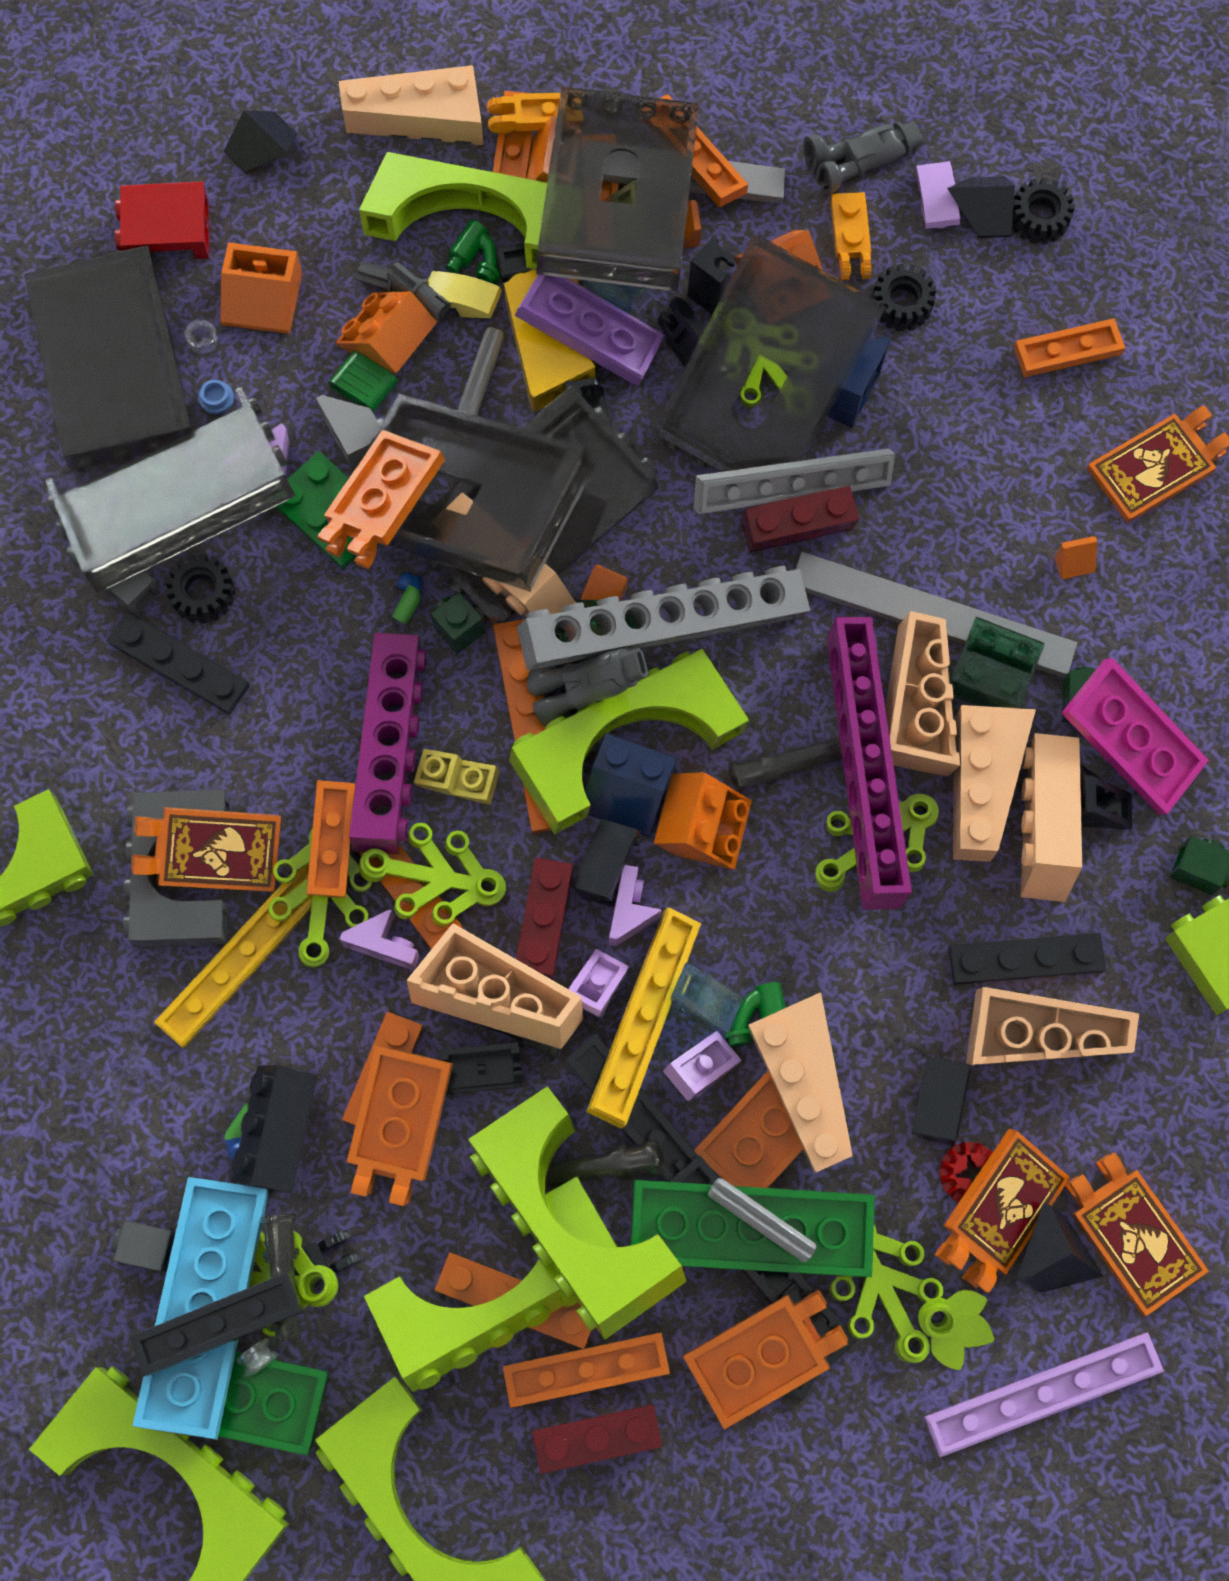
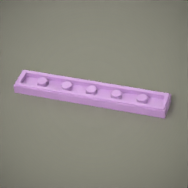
M1147 1332L925 1416L924 1419L938 1456L943 1457L1164 1372V1369Z

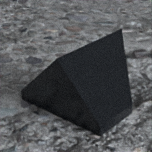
M243 111L224 149V153L247 174L258 166L288 154L297 132L275 111Z
M1005 176L971 177L947 188L976 232L977 238L1011 237L1015 185Z
M1080 764L1081 827L1132 829V794L1105 782Z
M1043 1203L1017 1279L1038 1292H1046L1102 1277L1103 1274L1068 1218L1051 1205Z

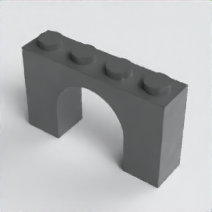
M202 790L133 793V805H128L127 823L129 827H132V841H127L126 843L127 863L131 864L132 854L155 856L157 836H136V833H134L135 816L163 819L164 807L230 812V798L226 791ZM131 871L130 878L125 879L124 894L127 901L130 900L129 915H124L123 933L124 937L128 938V941L135 948L227 944L228 907L222 900L175 901L158 893L153 875H136Z

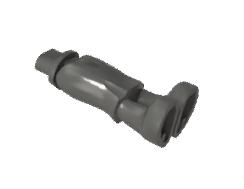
M898 121L894 124L876 126L853 137H844L841 142L832 145H826L825 140L819 134H812L804 138L803 152L810 172L812 174L816 173L815 181L821 192L829 195L837 192L841 188L842 183L853 177L859 178L869 170L892 164L902 157L910 155L913 148L923 145V137L914 122L903 125ZM843 159L845 161V163L839 165L836 164V162L841 161Z
M637 648L631 651L619 649L617 651L603 652L581 662L566 663L562 668L558 669L556 665L530 670L527 684L528 690L533 696H546L557 691L559 687L564 685L566 687V693L535 701L533 703V710L541 724L546 727L558 717L564 716L565 719L569 718L570 711L573 709H584L592 702L615 697L628 688L637 685L638 680L648 676V669L642 650Z

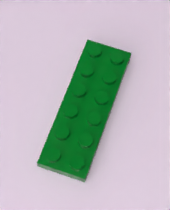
M634 1180L630 1246L647 1241L658 1234L681 1266L872 1277L875 1195L734 1186L816 1244L812 1257L807 1262H802L708 1196L711 1184Z

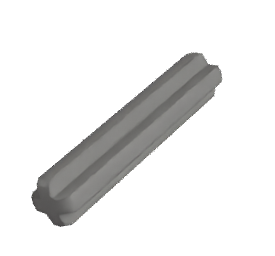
M489 327L483 336L457 409V418L463 422L473 423L476 420L504 341V333L500 329Z
M718 1178L710 1187L708 1196L800 1261L807 1262L814 1254L816 1244L724 1179Z

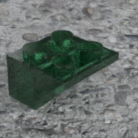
M976 616L949 679L953 688V697L974 706L1020 709L1045 643Z

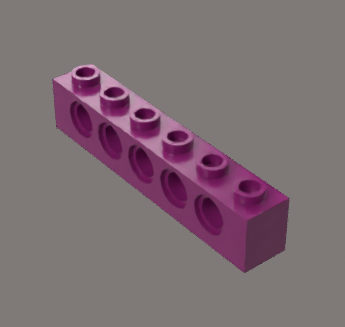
M374 633L349 834L353 851L366 852L370 849H381L388 854H398L400 841H406L408 819L402 818L403 808L411 804L412 785L406 784L407 773L414 772L416 753L414 749H410L411 738H418L419 716H415L414 711L415 704L421 705L423 698V683L418 682L419 671L425 672L427 651L420 648L419 635ZM396 672L405 673V676L402 678L394 679L390 677ZM392 705L402 706V708L396 712L386 711V709ZM389 738L399 740L392 746L382 745V742ZM384 772L395 774L391 779L385 781L377 778ZM386 806L391 808L385 815L373 814L374 810L378 807Z

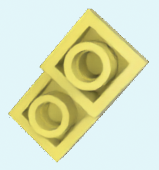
M432 271L428 279L429 286L451 302L450 308H456L460 317L491 318L502 293L501 288L497 285L456 273Z
M423 749L414 784L431 791L491 805L500 770L495 765L462 760L457 754Z

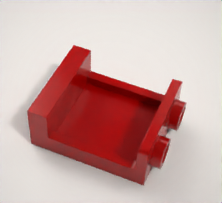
M203 181L120 185V200H115V212L117 220L120 221V230H115V243L117 250L123 252L127 263L134 262V253L177 250H193L195 259H209V198Z

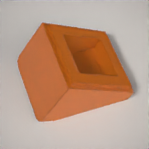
M690 200L671 219L674 247L676 249L698 247L700 245L701 224L696 200Z
M1091 536L1061 544L1054 558L1062 579L1095 572L1098 543L1096 537Z
M595 564L579 603H584L587 607L597 606V601L613 596H618L620 602L627 589L628 579Z

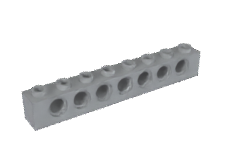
M778 566L764 571L765 575L754 577L753 572H745L733 576L732 581L721 583L720 578H712L698 583L699 587L687 589L686 584H679L666 588L664 594L653 595L652 590H646L632 594L631 600L619 602L618 596H613L597 601V606L587 608L584 607V603H574L562 607V612L549 614L548 609L530 612L526 614L527 619L517 626L526 669L533 670L585 660L607 651H617L619 649L631 651L637 648L653 647L799 618L810 611L800 569L786 571L785 566ZM760 590L767 593L769 604L761 598ZM727 596L735 600L736 610L729 606ZM693 602H697L702 606L703 616L695 612ZM660 608L665 609L669 613L670 623L661 618ZM625 614H629L635 619L636 629H632L627 625ZM590 620L600 624L602 636L596 635L591 630ZM555 627L565 630L568 636L567 642H562L556 637Z

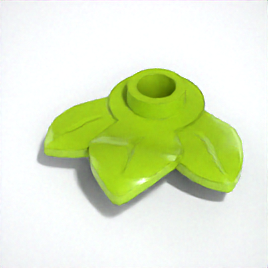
M962 1290L956 1292L948 1299L933 1298L925 1302L919 1311L918 1322L923 1332L930 1337L932 1354L939 1362L951 1369L961 1370L965 1356L964 1347H978L994 1342V1336L989 1324L979 1315L986 1305L987 1298L978 1292ZM940 1311L944 1313V1318L941 1322L934 1323L931 1321L932 1315L935 1312Z

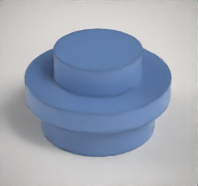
M210 380L201 387L198 400L205 412L219 415L227 412L232 407L234 394L231 387L225 382Z

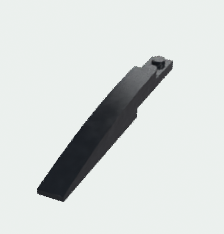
M594 1034L564 1060L592 1094L594 1093L609 1050L597 1035ZM640 1088L628 1122L620 1130L665 1182L712 1185L719 1177L705 1160L695 1153ZM742 1270L770 1304L789 1294L793 1303L796 1304L814 1292V1289L800 1273ZM828 1306L809 1317L820 1337L838 1325H841L848 1337V1344L825 1356L830 1366L857 1342Z

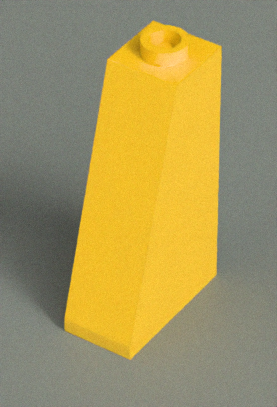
M535 269L527 273H518L508 282L504 283L505 301L533 412L565 398L566 381L572 380L574 382L595 378V366L591 359L515 316L520 304L538 275Z

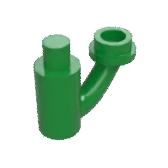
M475 220L468 222L448 252L450 260L445 268L449 273L457 274L462 266L467 268L478 251L482 249L484 262L478 264L475 276L478 279L494 284L498 283L501 279V275L497 270L496 247L491 236H489L488 229L483 224Z
M781 982L758 985L754 991L744 998L737 1011L731 1032L724 1034L725 1040H728L730 1047L752 1043L749 1028L746 1029L757 1008H759L761 1019L786 1008Z

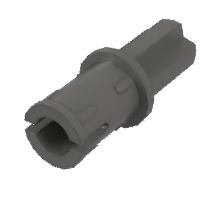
M367 262L360 264L357 271V280L359 282L385 289L387 292H404L387 278L386 275L389 269Z
M398 262L394 263L388 270L387 278L404 292L411 291L435 320L439 321L440 318L446 315L450 309L451 302L429 286L427 279L419 280Z

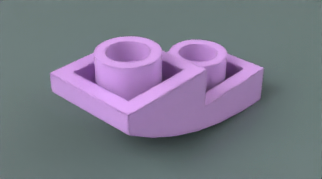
M950 161L917 165L916 178L921 195V211L926 229L960 225L959 206L947 189L955 185Z

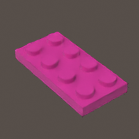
M1113 658L1104 659L1061 712L1158 815H1167L1209 761Z

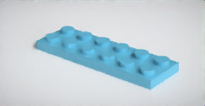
M188 1177L155 1326L249 1288L269 1195L268 1189ZM238 1340L151 1376L143 1377L132 1426L218 1440Z

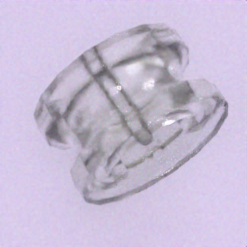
M195 320L185 329V338L188 346L197 354L210 353L218 345L219 338L215 326L207 320ZM203 331H206L208 338H203L201 342H197L195 335L200 336Z
M268 1338L258 1342L237 1358L236 1361L239 1365L244 1364L246 1366L245 1375L247 1378L264 1369L279 1356L276 1351L272 1352L269 1350L270 1341Z

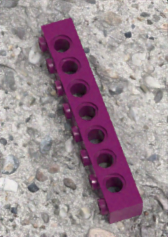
M836 617L826 641L862 909H900L912 893L873 621L872 617Z

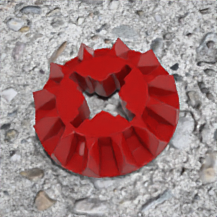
M963 1142L948 1150L941 1161L939 1176L943 1189L953 1200L959 1203L972 1184L970 1178H956V1175L961 1174L962 1171L967 1169V1157L969 1162H972L974 1168L982 1169L993 1151L981 1143Z

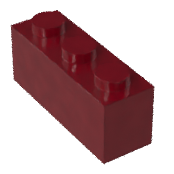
M850 485L745 508L741 518L749 553L853 530L859 521Z
M535 858L516 960L554 981L573 877V864Z
M654 1404L532 1431L540 1474L662 1447Z

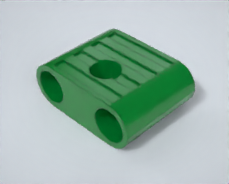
M353 351L329 380L328 385L351 402L364 407L367 406L374 413L396 386L398 380L387 369L360 352Z

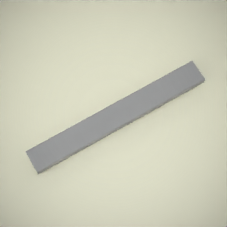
M801 552L796 569L801 571L806 593L897 623H901L910 611L946 619L948 640L1063 678L1069 672L1078 642Z

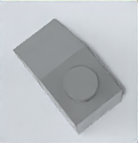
M324 395L316 398L319 412L351 469L359 465L382 430L390 432L383 418L376 419L368 407Z

